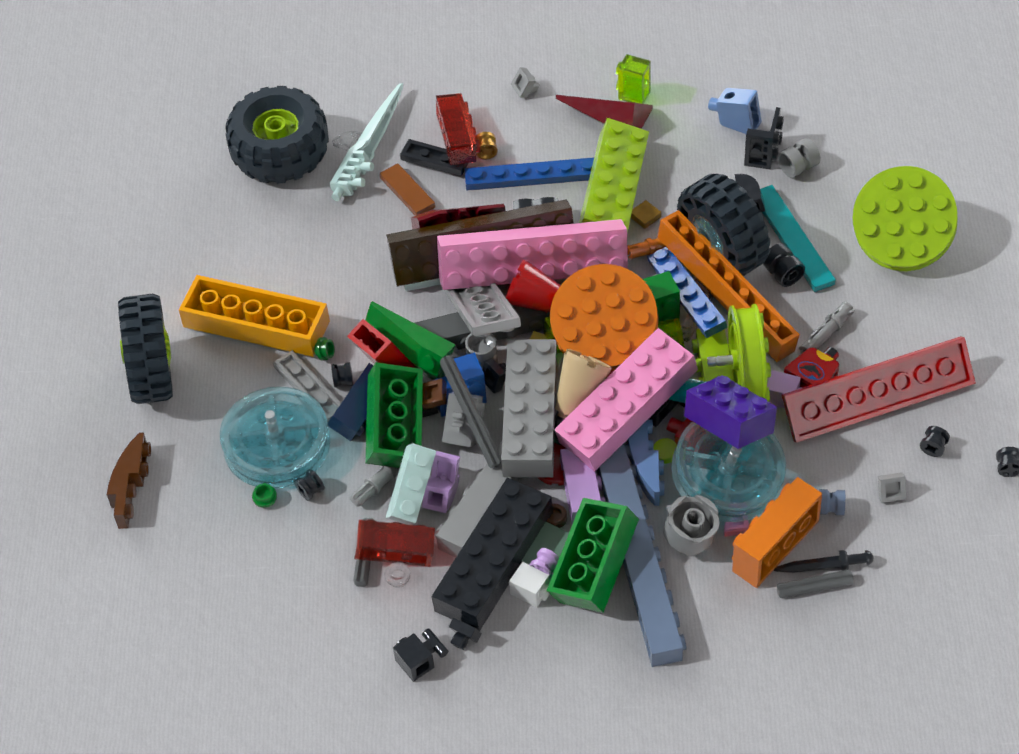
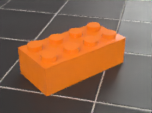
M799 477L791 484L787 483L781 490L780 496L776 500L772 499L767 504L764 513L760 517L756 516L751 521L749 529L744 534L740 533L733 542L732 572L755 588H758L819 522L822 493Z

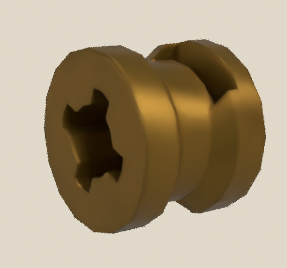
M481 132L475 136L474 144L478 158L484 160L494 158L498 153L495 135L491 132Z

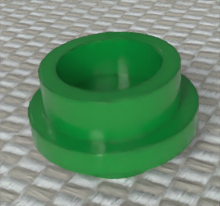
M320 337L314 346V352L321 361L332 358L335 353L333 341L326 337Z
M266 483L259 484L252 493L253 502L256 506L262 508L273 505L277 500L275 488Z

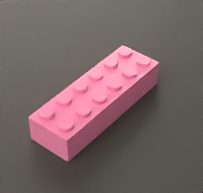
M658 328L554 429L559 443L595 472L698 370L694 355Z

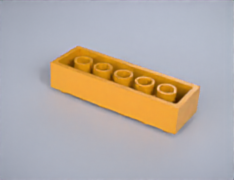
M196 275L179 308L184 328L289 352L293 350L295 353L311 357L315 355V343L320 337H323L330 323L326 303Z

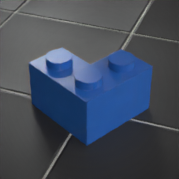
M475 352L454 358L470 394L483 396L482 403H487L484 373ZM445 376V377H442V379H443L445 382H447V404H448L449 393H452L453 390H452V388H451V386H450V384H449V382H448L447 377ZM447 404L437 406L441 417L446 416Z

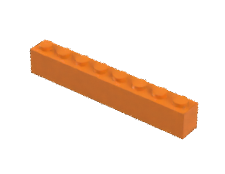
M679 210L661 219L657 238L711 292L727 311H729L731 305L735 309L751 308L752 304L758 306L759 313H763L764 338H768V354L778 362L794 353L800 334Z

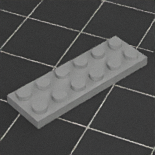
M495 283L490 284V286L444 290L474 337H487L493 332H510L516 327H521L520 317Z

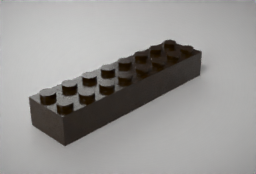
M567 199L386 234L396 286L439 278L437 236L574 224L572 207Z

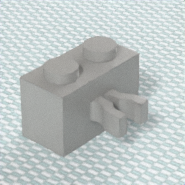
M454 392L449 393L442 442L472 447L476 445L477 440ZM471 395L483 418L485 412V403H482L483 396Z

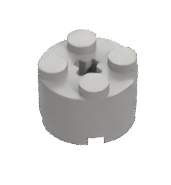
M695 495V497L681 496L670 507L664 524L663 535L674 549L685 553L687 556L692 557L707 550L711 546L720 524L717 507L709 499L700 495Z

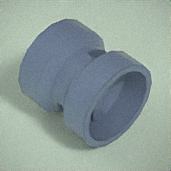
M819 489L822 493L820 515L832 512L836 515L844 516L845 490H837L830 493L827 489Z

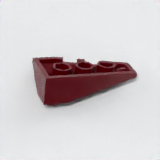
M504 204L431 210L411 217L412 229L504 212L506 209Z

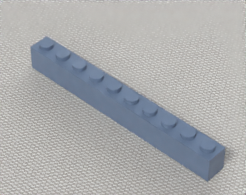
M623 443L598 468L597 472L601 477L605 501L628 506L639 518L625 555L623 566L651 667L683 661V650H687L684 635H679L677 629L680 627L678 613L672 612L671 605H674L671 590H666L665 583H667L665 569L659 567L658 562H661L658 546H653L652 541L655 540L652 525L648 526L646 522L649 516L646 504L642 505L640 499H643L640 484H635L634 479L637 478L635 465L630 464L628 460L631 458L630 448L628 444Z

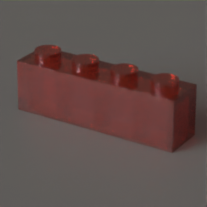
M462 93L436 95V116L450 165L476 162L477 153H480L479 140H476V129L472 127V116L469 114L468 102H464Z

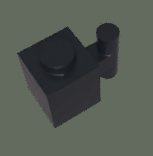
M430 628L422 633L426 640L422 643L416 634L413 633L409 637L400 639L393 647L395 661L413 682L435 668L432 653L436 652L440 658H443L449 652Z

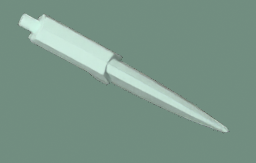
M404 83L397 85L370 120L356 144L349 148L330 182L333 200L339 201L341 196H352L353 190L365 186V179L361 178L360 175L365 174L366 171L374 170V164L370 161H372L375 155L374 152L393 116Z

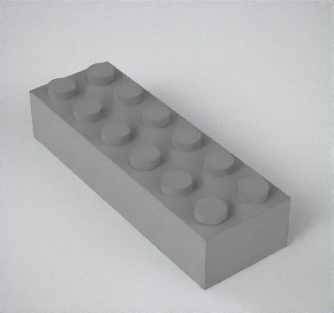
M508 339L501 456L503 477H553L557 379L556 339Z

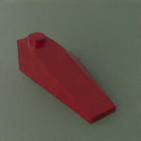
M556 95L557 100L604 124L606 119L610 118L642 129L653 109V105Z

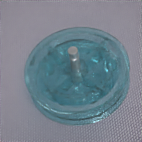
M268 387L244 396L229 409L221 424L220 443L226 463L237 478L255 487L266 483L278 489L295 485V479L298 477L303 478L310 469L316 472L321 467L330 449V432L325 412L312 396L290 387Z
M692 422L683 431L672 457L671 469L675 486L681 496H703L717 507L720 521L738 522L758 516L764 512L767 504L772 499L775 500L784 482L786 460L781 444L774 434H770L737 449Z

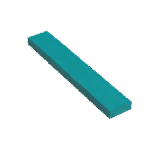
M769 185L761 188L766 210L762 214L780 241L804 264L805 272L803 276L812 290L817 292L834 286L836 279L774 186Z

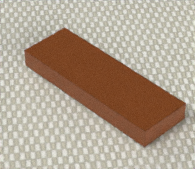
M398 163L380 172V179L415 216L436 208L435 202Z

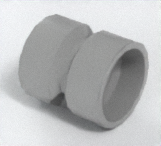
M808 138L778 153L779 165L782 171L790 178H794L805 170L813 168L821 160L818 148Z
M470 333L465 340L466 354L475 352L482 369L484 362L491 358L498 364L496 338L491 333L487 337H474Z

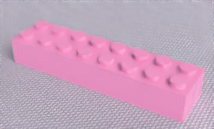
M622 219L437 236L439 279L443 290L490 286L492 283L496 285L511 284L517 273H520L517 269L523 260L529 261L553 280L568 278L585 267L598 264H612L628 269L627 228Z

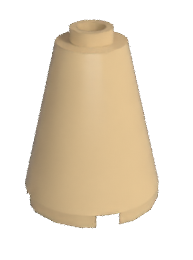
M566 349L564 353L555 409L559 411L558 416L564 419L608 377L612 369L600 360L591 356L581 355L582 353L571 349Z

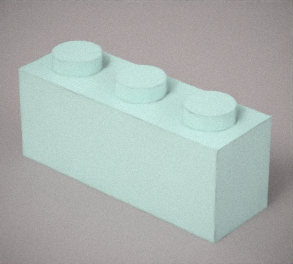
M414 443L406 446L386 514L387 519L406 525L416 524L436 455L435 450Z

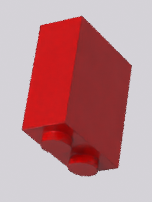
M364 319L347 335L373 364L377 362L416 368L388 338Z

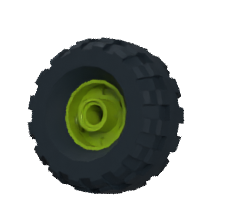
M268 86L260 88L257 92H250L244 96V100L238 101L234 105L225 125L226 141L235 166L238 165L240 170L251 179L256 178L259 179V182L263 183L277 182V184L286 183L288 180L294 179L295 181L303 178L305 173H311L317 168V164L322 161L327 151V143H329L327 121L323 109H320L319 103L312 96L303 93V90L295 87L290 89L287 86L273 88Z

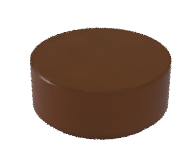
M553 504V514L550 519L548 518L547 523L561 528L567 522V511L562 505Z

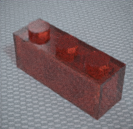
M373 519L359 520L356 531L354 559L430 567L434 554L435 528L425 525H406L399 522H377Z

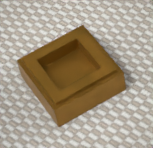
M645 200L632 209L631 218L646 229L661 218V211Z

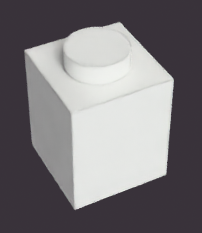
M522 562L509 580L510 594L537 608L542 600L545 601L550 595L547 592L550 583L549 575Z

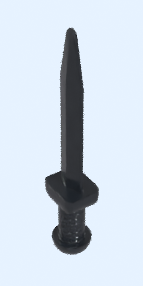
M839 550V556L792 561L777 566L774 571L795 573L841 567V571L848 570L849 565L862 563L870 565L874 557L868 550H865V553L847 555L845 550Z

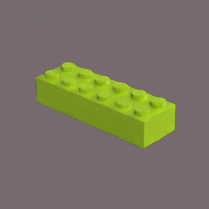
M610 118L606 119L599 135L579 223L622 219L628 232L649 131Z

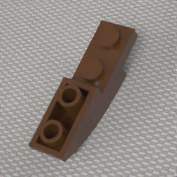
M144 432L138 433L124 449L109 480L106 495L111 508H114V518L118 529L129 528V520L133 519L134 516L132 498L136 497V487H144V479L149 475L147 457L151 456V443L147 442Z

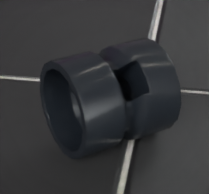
M783 243L772 246L765 263H763V266L770 274H775V279L782 287L792 286L801 279L805 272L804 264Z

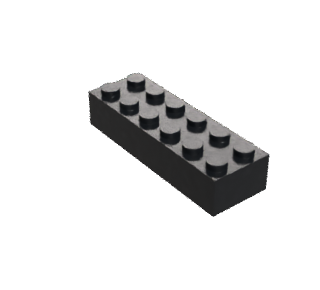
M507 477L432 594L434 611L450 619L460 620L480 631L508 587L509 580L521 565L525 554L545 522L553 514L552 496Z

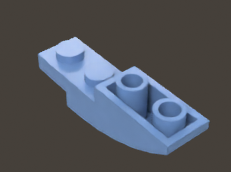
M647 420L628 438L631 453L630 462L635 465L636 480L640 484L642 491L654 506H659L660 496H664V481H659V475H664V460H659L658 450H653V440H648V434H653V421Z

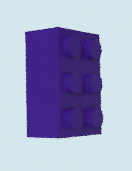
M718 376L688 389L686 392L684 416L737 449L774 433L777 407L765 398L752 393L746 387L735 383L729 377Z

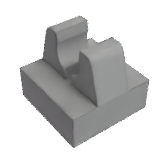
M524 67L519 68L511 83L520 98H527L529 93L537 92L540 86L539 83H535V77Z
M903 472L878 476V490L881 503L906 499V480Z

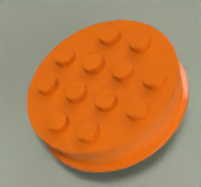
M598 264L585 267L573 273L562 283L552 301L550 323L556 343L563 354L566 352V349L575 350L582 353L581 355L591 356L606 363L612 368V371H615L658 329V313L653 293L641 277L621 266Z

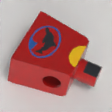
M810 347L786 365L784 373L801 377V388L837 377L840 364L836 359L839 357V353L832 347H828L823 353L814 347Z

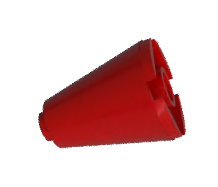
M523 260L517 269L520 273H517L516 277L513 278L506 299L512 306L550 313L553 298L561 285L529 261Z

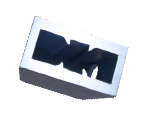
M726 88L719 99L712 97L709 100L708 109L718 112L720 124L724 127L746 134L747 128L757 130L762 122L757 90Z

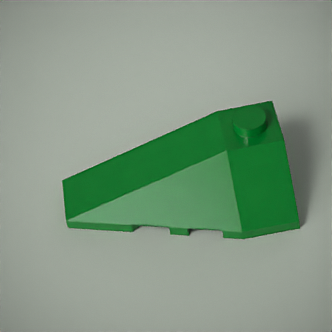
M372 301L365 320L388 338L416 368L423 369V375L432 380L445 377L440 361L446 356H452L455 344Z

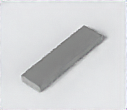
M293 350L274 361V368L327 424L341 402Z

